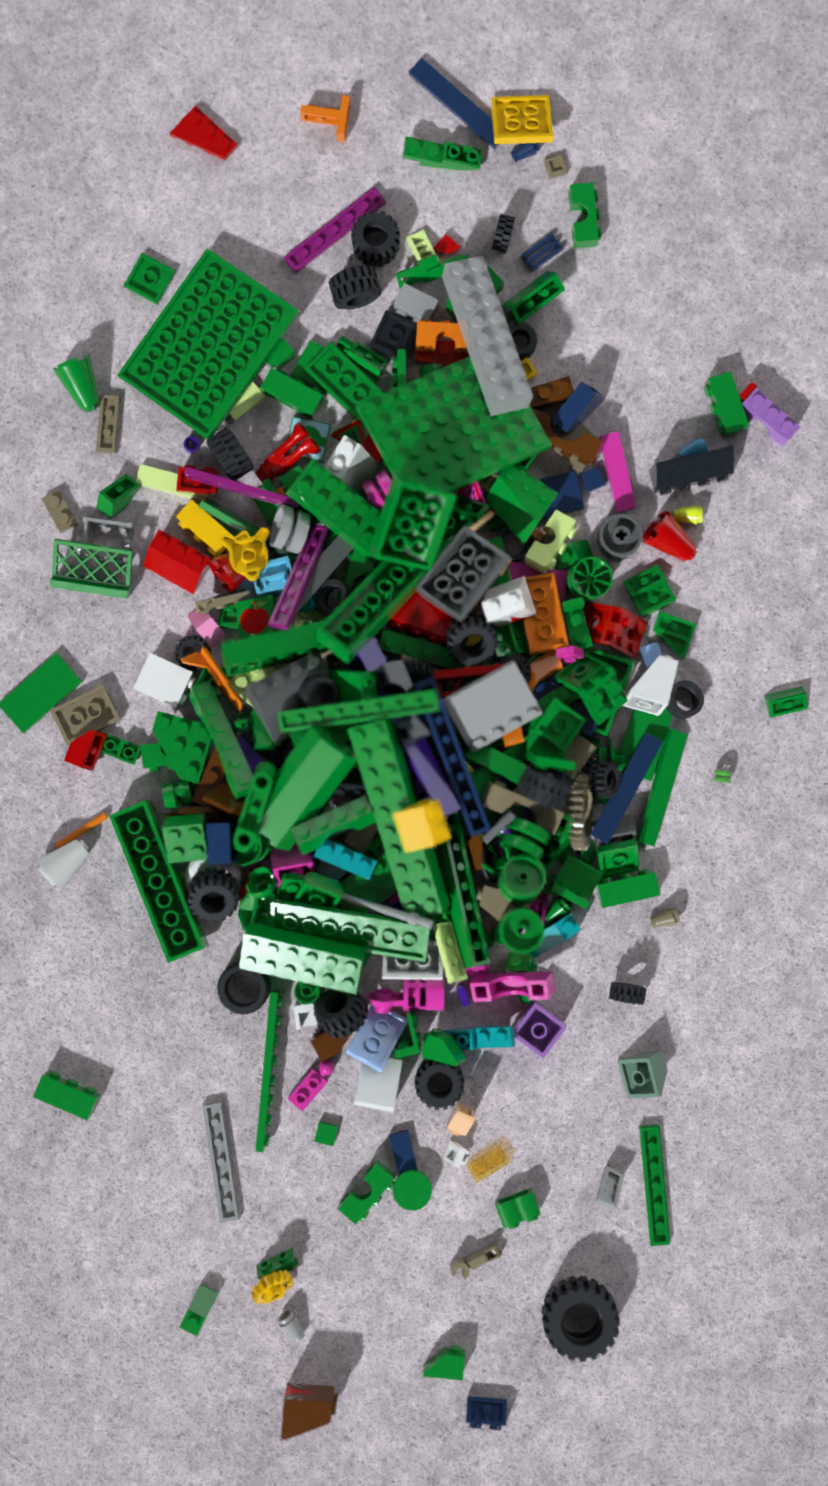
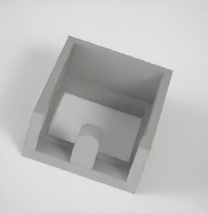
M85 517V522H82L81 525L83 543L93 544L95 527L125 530L123 549L132 550L135 526L132 523ZM85 548L78 549V553H80L82 558L86 559L90 556ZM122 554L121 558L116 559L119 563L126 564L128 555ZM97 555L101 561H107L110 558Z

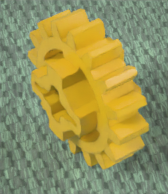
M287 1270L273 1272L270 1275L263 1276L257 1282L258 1285L253 1286V1290L250 1292L254 1303L258 1305L261 1303L268 1304L274 1300L281 1299L287 1293L286 1290L291 1289V1285L294 1284L293 1279Z

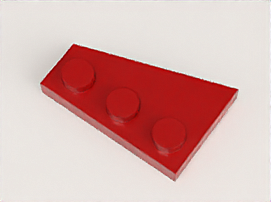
M194 106L169 133L171 137L178 138L191 146H196L222 160H226L238 148V144L197 106Z

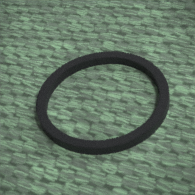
M491 843L494 849L496 850L497 854L501 858L499 849L494 843ZM488 845L484 846L481 856V862L485 864ZM482 867L483 873L489 882L495 883L498 881V878L492 879L487 870Z

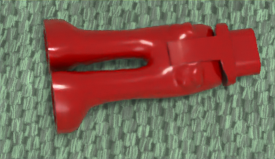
M300 422L294 425L293 432L289 438L271 452L263 464H259L260 468L254 473L261 482L266 479L273 481L274 478L286 472L305 454L311 453L316 455L321 452L319 445L309 437L310 434ZM304 440L292 453L286 456V453L293 446Z

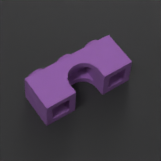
M757 388L742 403L746 416L752 421L756 419L762 422L769 430L768 435L781 446L801 427Z

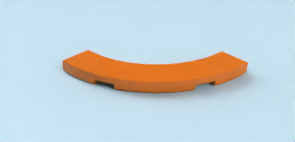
M556 651L547 652L529 664L532 669L531 680H528L529 684L527 686L531 693L540 681L563 668L561 659L556 657ZM522 726L503 736L506 748L525 741Z

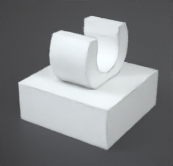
M450 1140L443 1159L451 1166L460 1168L461 1165L466 1164V1161L463 1160L464 1155H469L470 1152L459 1143Z

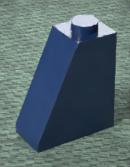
M581 382L552 418V421L556 423L554 427L561 433L567 432L571 434L605 400V397L592 386Z

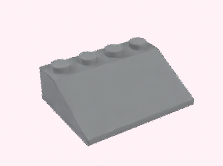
M514 660L443 699L446 709L472 753L543 714Z

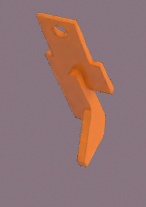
M202 647L201 653L196 651L181 658L183 664L206 668L223 695H226L234 707L241 712L243 701L230 686L228 678L207 648Z

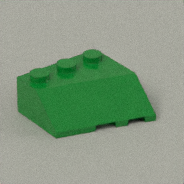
M514 464L502 470L485 497V501L497 516L502 518L510 532L515 534L519 539V543L524 546L553 504L558 492Z

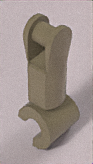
M497 1241L466 1257L467 1261L462 1257L454 1258L450 1262L452 1277L456 1275L459 1268H462L461 1272L465 1280L469 1275L470 1268L474 1270L501 1257L503 1252L498 1249ZM491 1251L492 1254L487 1256L486 1253Z

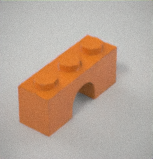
M430 319L417 321L416 351H435L438 339L450 337L455 343V352L468 353L458 323H452L450 320L433 322Z

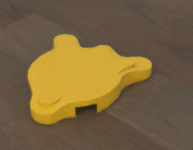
M265 527L260 528L253 537L249 536L246 530L241 531L237 536L222 535L220 541L229 551V560L232 568L250 581L257 580L269 561L268 549L266 547V542L270 536L269 529Z

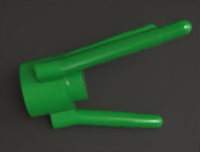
M489 842L486 845H488L496 859L494 869L485 863H482L481 866L494 874L496 878H499L505 863L511 858L508 846H505L507 859L500 858Z

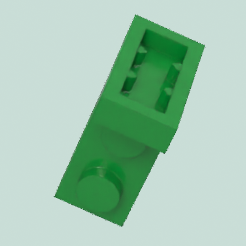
M583 597L563 601L561 608L571 646L586 650L592 648L593 644L583 612L584 600Z

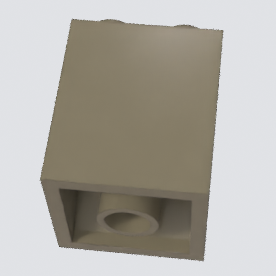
M482 883V887L477 888L476 899L479 905L499 921L502 915L509 909L515 907L529 908V904L514 905L508 902L496 886ZM523 927L518 929V933H522Z

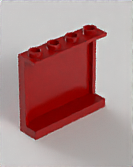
M416 591L386 624L395 630H404L410 632L415 637H424L432 643L444 645L445 635H447L446 629L450 628L449 623L453 617L429 603Z

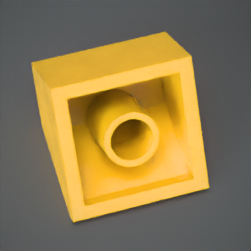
M424 799L393 813L405 852L435 846L451 838L439 799Z

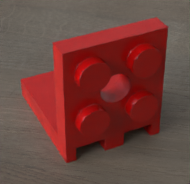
M584 602L583 612L592 643L608 646L627 657L636 659L643 634L646 630L647 621L621 607ZM598 619L597 626L593 628L594 622Z

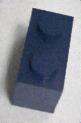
M237 822L206 824L205 837L208 847L206 849L208 864H232L239 862L238 851L233 846Z

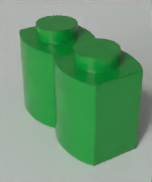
M532 1188L495 1201L503 1228H516L520 1225V1222L526 1220L527 1222H532L541 1215Z

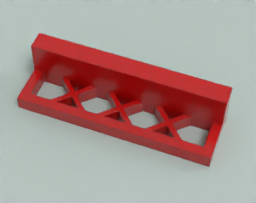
M506 664L434 671V679L437 681L441 697H448L457 692V688L463 689L460 685L465 679H471L475 682L474 678L481 679ZM451 681L455 684V687L450 692H443L442 682Z

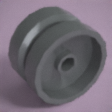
M628 514L610 516L604 521L597 533L596 542L599 551L610 560L621 561L628 559L637 551L642 542L643 532L641 525ZM616 536H621L622 540H619V538H616Z

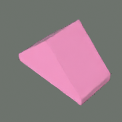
M194 610L187 616L194 628L210 647L226 636L209 613L198 614L197 610Z

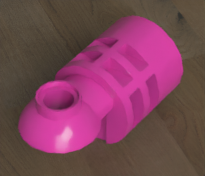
M444 975L443 980L403 979V992H393L391 989L381 988L368 994L367 998L375 1007V1012L381 1014L392 1012V1007H403V1011H443Z

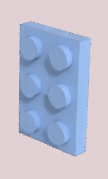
M371 1005L367 1013L368 1018L364 1020L365 1024L359 1027L360 1030L357 1031L346 1053L381 1072L408 1019L393 1011L386 1014L375 1012V1007Z

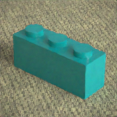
M328 838L325 839L322 847L318 848L314 854V857L368 880L372 878L379 861Z

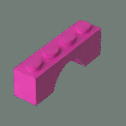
M552 971L479 974L470 982L473 1002L493 1001L499 997L514 994L528 996L530 1000L550 999L555 991Z

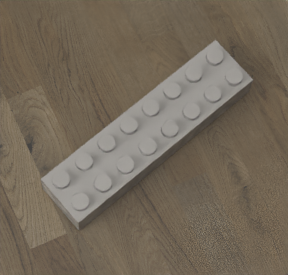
M483 255L445 263L442 278L490 415L495 416L528 408L533 395Z

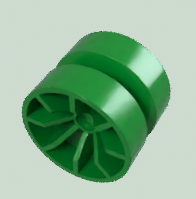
M586 557L573 565L567 572L566 589L574 599L583 597L584 602L594 601L606 594L611 588L613 582L612 570L601 558Z

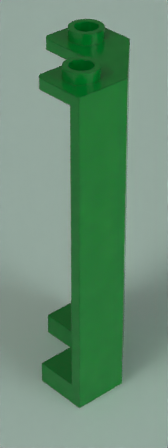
M310 726L275 774L257 832L258 836L262 833L269 838V844L275 848L284 850L292 848L296 840L291 828L316 816L357 761L351 747L346 744L334 743L329 737L330 733L322 727L318 729Z

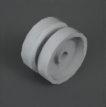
M280 505L270 530V546L282 549L285 546L287 551L298 554L302 550L308 535L310 513L303 510H297L294 513L293 507Z

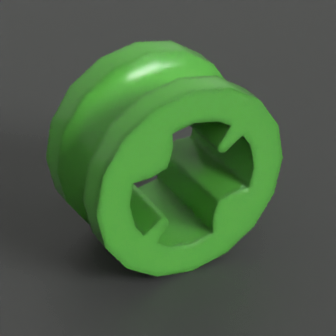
M715 770L716 776L713 777V780L731 783L729 777L733 773Z

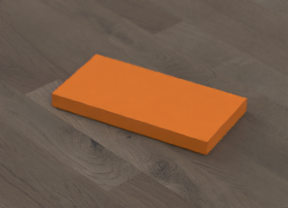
M555 573L525 577L537 613L523 619L529 654L552 652L558 648L569 647Z

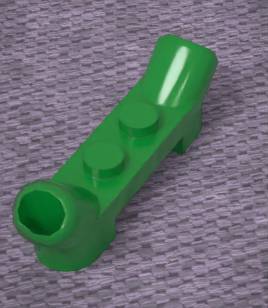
M268 762L257 764L233 842L234 848L239 852H250L256 839L277 771L275 766Z

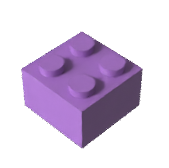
M535 1000L528 1005L513 1026L515 1038L543 1059L567 1028L562 1020Z

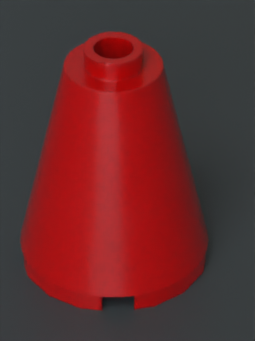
M667 510L662 511L658 515L660 519L656 522L652 521L645 530L642 542L681 561H691L697 554V546L671 513Z
M229 552L209 560L208 565L217 580L220 579L224 583L221 586L227 592L232 593L246 579L245 576L237 573L232 568Z

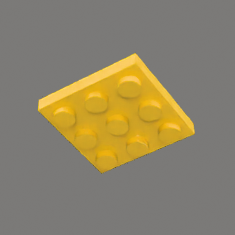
M549 95L491 97L494 144L553 142Z

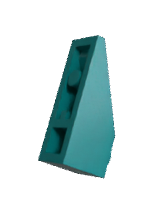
M571 913L545 926L544 938L540 946L534 951L529 952V954L536 958L580 932L581 929Z

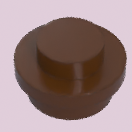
M537 526L531 534V537H533L531 542L534 543L536 540L541 543L548 534V531L545 530L546 527L542 526L539 528Z

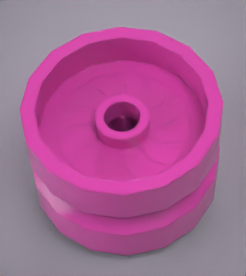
M385 470L375 475V479L380 486L379 488L370 479L361 484L367 494L366 498L369 503L379 512L382 511L391 484V479Z

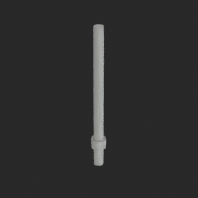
M345 893L342 894L340 899L350 904L408 921V924L414 926L421 925L432 929L434 921L420 917V914L406 913Z

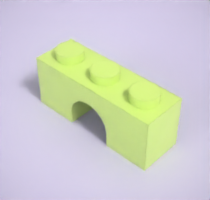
M555 510L546 524L548 535L554 541L550 544H541L535 540L525 555V564L542 574H546L548 570L554 568L557 556L564 553L568 539H573L577 532L576 520L558 510Z

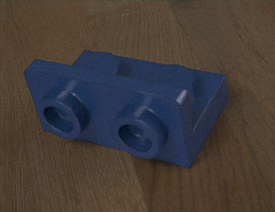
M467 1396L465 1423L469 1424V1428L481 1429V1425H489L490 1430H501V1427L506 1426L507 1399Z

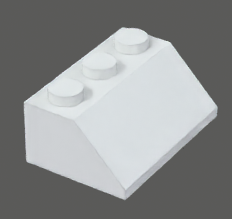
M429 941L426 962L383 955L382 979L443 980V963L437 941Z

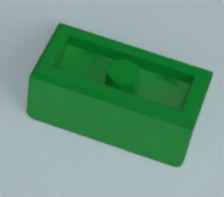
M802 686L764 695L770 718L808 709L807 694Z

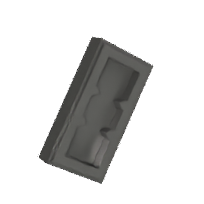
M512 807L507 808L489 825L491 830L482 833V840L489 843L498 833H504L508 828V824L516 817V810Z

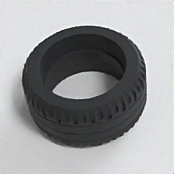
M240 961L231 964L223 971L217 985L218 997L221 1003L229 1011L236 1014H250L257 1011L268 999L271 989L270 978L267 974L241 969ZM238 971H248L254 974L260 982V994L251 1003H239L229 994L228 981Z

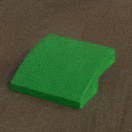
M658 564L623 581V585L641 619L676 602V597L668 586L667 579Z
M522 619L502 627L492 624L498 638V649H495L496 654L492 656L493 660L500 657L504 658L505 654L511 655V653H515L516 655H524L529 653Z

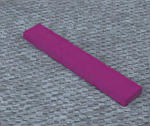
M373 187L283 257L293 272L297 274L351 232L354 222H358L360 215L364 217V213L367 211L369 214H372L373 210H379L386 204V200Z
M186 467L184 472L186 477L191 480L280 506L283 504L290 506L296 511L301 509L298 503L284 495Z
M316 524L311 525L304 546L299 552L268 623L271 628L289 630L331 530L328 527Z

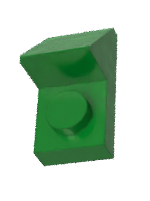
M461 495L456 498L454 503L457 508L474 519V523L490 508L489 504Z
M587 539L571 542L566 547L564 553L557 556L556 569L562 570L575 565L586 557H594Z

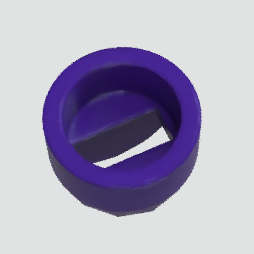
M189 436L184 440L183 447L188 453H194L199 448V441L196 437ZM188 441H192L193 449H190Z

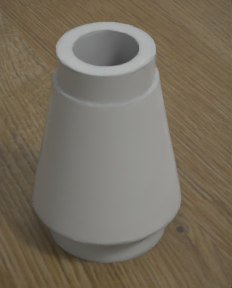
M291 1310L282 1313L278 1318L279 1326L295 1342L300 1341L305 1333L296 1313Z

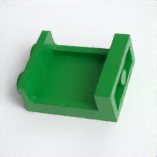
M349 667L331 670V679L336 683L339 690L337 703L378 698L376 672L374 670L360 672L352 671V668Z

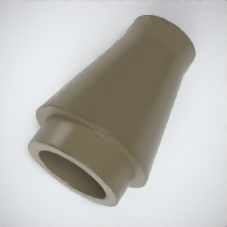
M668 907L650 917L653 928L674 926L676 923L681 922L676 907Z

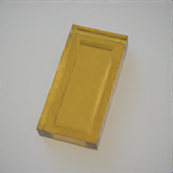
M499 1144L466 1165L476 1183L511 1162Z

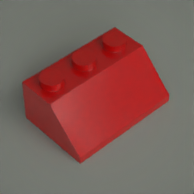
M158 529L149 545L143 566L194 595L210 568L208 563L211 558Z

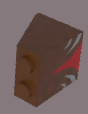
M287 1383L283 1402L281 1440H287L330 1424L332 1415L336 1416L338 1394H334L335 1386Z

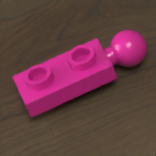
M326 1059L319 1064V1071L313 1067L290 1094L288 1100L303 1112L328 1082V1079L324 1076L333 1073L335 1069L334 1063Z

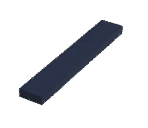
M421 57L409 70V76L495 150L499 144H494L492 119Z
M645 733L621 780H619L621 784L620 787H617L619 789L618 793L607 802L590 834L591 836L606 844L609 843L663 741Z

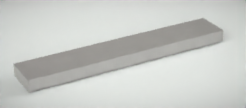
M223 1100L203 1103L220 1223L240 1220Z

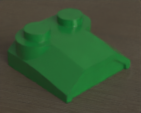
M316 872L307 873L292 902L335 908L343 894L342 885L337 880L327 878Z

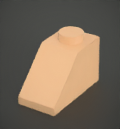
M456 1102L447 1121L449 1132L456 1136H460V1134L466 1136L476 1119L474 1110Z

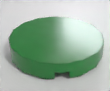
M415 1169L403 1171L394 1181L392 1190L394 1200L405 1210L415 1211L423 1208L431 1199V1181L426 1174Z

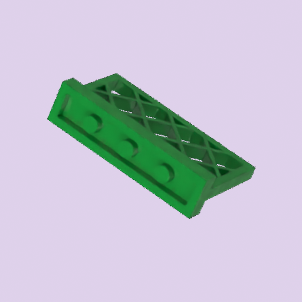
M55 538L50 587L127 599L132 594L133 550ZM59 544L66 545L71 553L64 557L59 552ZM79 548H85L90 556L83 560L76 551ZM105 551L110 558L102 563L96 553ZM72 554L80 562L75 568L66 560ZM118 554L128 555L127 563L122 566L115 556ZM91 557L100 565L94 571L85 563ZM110 560L119 568L113 574L105 566ZM61 562L70 570L67 574L58 573V565ZM83 565L89 575L80 577L75 570ZM102 568L109 577L105 580H100L95 575V572ZM121 571L126 576V583L118 582L114 575Z

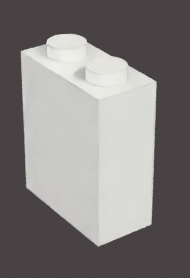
M149 653L134 689L179 709L180 706L185 705L188 699L186 695L188 689L195 684V673Z

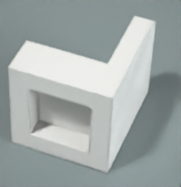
M315 1002L311 1004L295 1003L296 1029L317 1024L313 1013L315 1012L313 1009Z

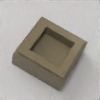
M563 154L544 159L543 162L549 180L568 173Z

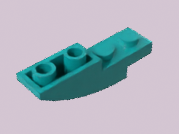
M483 1025L444 1030V1033L451 1034L461 1050L516 1046L513 1026Z

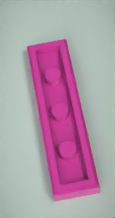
M619 431L601 435L599 440L605 444L602 454L616 513L635 509L636 503Z

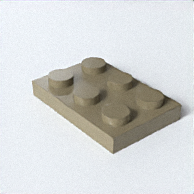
M103 684L50 710L67 746L90 730L100 731L121 720Z

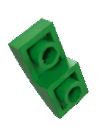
M107 734L101 753L135 765L141 746Z

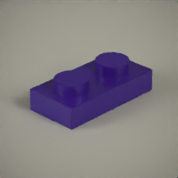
M241 736L237 742L254 776L257 764L266 761L257 751L254 752V748Z

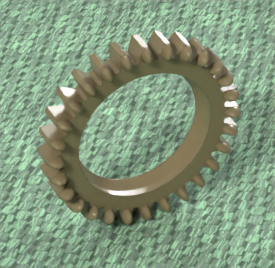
M581 774L574 780L573 788L576 790L571 792L575 797L570 800L574 801L575 804L570 806L571 809H574V813L569 814V816L573 817L574 820L569 822V824L574 825V827L569 829V831L574 833L570 835L573 849L587 851L591 841L590 834L594 819L595 801L592 795L593 792L590 791L591 786H589V782H591L589 776L591 775Z

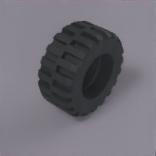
M575 1276L569 1277L570 1281L565 1282L564 1279L559 1281V1286L557 1288L553 1286L550 1289V1296L546 1295L544 1298L545 1305L542 1306L541 1313L545 1335L549 1339L551 1347L553 1349L557 1348L558 1354L562 1357L567 1354L568 1360L575 1361V1358H579L580 1362H586V1358L591 1357L593 1361L598 1359V1354H606L608 1346L612 1348L615 1344L614 1337H618L619 1312L611 1293H608L607 1288L603 1284L599 1285L598 1281L593 1278L588 1281L586 1276H580V1280H576ZM586 1303L595 1307L599 1318L591 1330L584 1333H573L563 1327L562 1317L571 1306Z

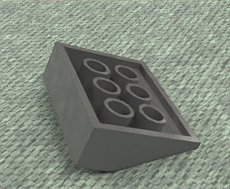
M463 526L415 589L429 603L462 622L511 560V557L466 526Z
M317 650L246 688L245 695L274 744L290 736V732H292H281L278 712L304 708L298 696L299 687L307 677L315 674L331 679L328 669ZM319 682L312 686L309 692L311 704L320 706L326 701L329 693L327 685Z

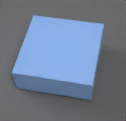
M658 642L639 648V653L645 667L652 665L659 656H663Z

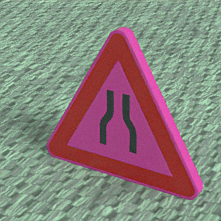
M478 481L458 489V493H455L457 496L461 495L486 503L483 496L484 489L480 488Z

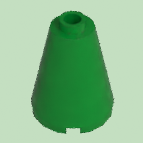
M83 355V360L79 361L78 357L57 365L58 368L54 367L53 370L80 410H85L88 413L97 409L96 405L99 404L92 360L89 355Z

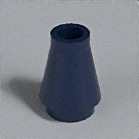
M520 143L510 154L515 163L520 160L536 155L540 147L538 143Z

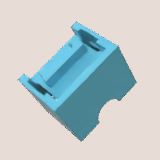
M288 556L268 561L266 568L260 573L259 578L254 581L258 597L268 595L276 597L281 595L288 580L287 570L291 573L293 568Z

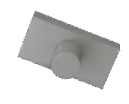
M608 1166L604 1168L596 1203L612 1211L617 1208L624 1174Z

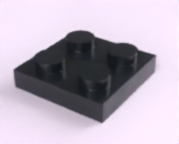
M386 310L369 345L371 348L390 357L396 356L398 349H406L407 359L416 340L417 324Z

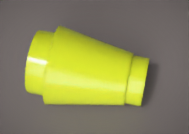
M695 505L675 509L674 519L679 522L696 525L697 523H702V507Z

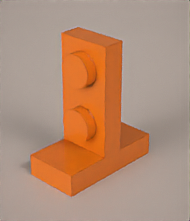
M342 95L340 110L334 107L321 108L313 104L301 105V120L337 126V141L345 142L350 112V96Z

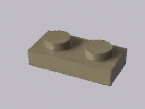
M59 489L41 498L61 534L78 525Z

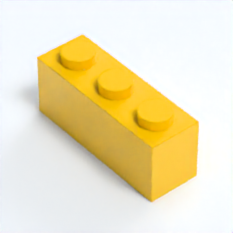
M191 499L176 516L180 521L178 525L186 532L188 529L194 533L192 537L198 543L202 544L204 542L208 545L207 550L214 557L227 553L228 550L221 544L220 537L224 534L233 535L207 512L199 508V505Z

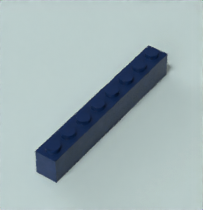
M429 677L413 683L416 692L437 689L440 710L424 714L470 835L473 837L491 830L435 679Z

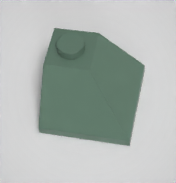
M649 1051L618 1060L628 1098L662 1096L667 1074L663 1051Z

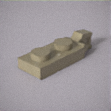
M241 589L232 593H225L196 601L195 606L198 614L209 613L213 607L223 609L228 607L227 604L233 602L236 605V602L249 599L251 595L250 591Z

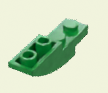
M406 136L402 158L417 161L420 166L451 170H479L483 149L447 141L444 144Z

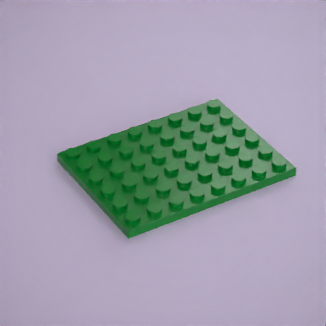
M206 248L117 376L205 439H209L218 430L300 312Z
M470 356L356 405L359 416L392 476L398 474L414 478L450 493L541 453L552 446L530 405L528 408L495 416L490 415Z

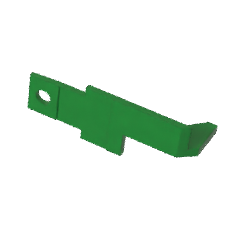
M433 254L418 260L419 265L395 273L399 288L401 289L404 283L413 285L423 281L426 284L442 278L445 263L464 260L470 257L468 255H458L438 263L437 255ZM402 277H407L405 281H401Z

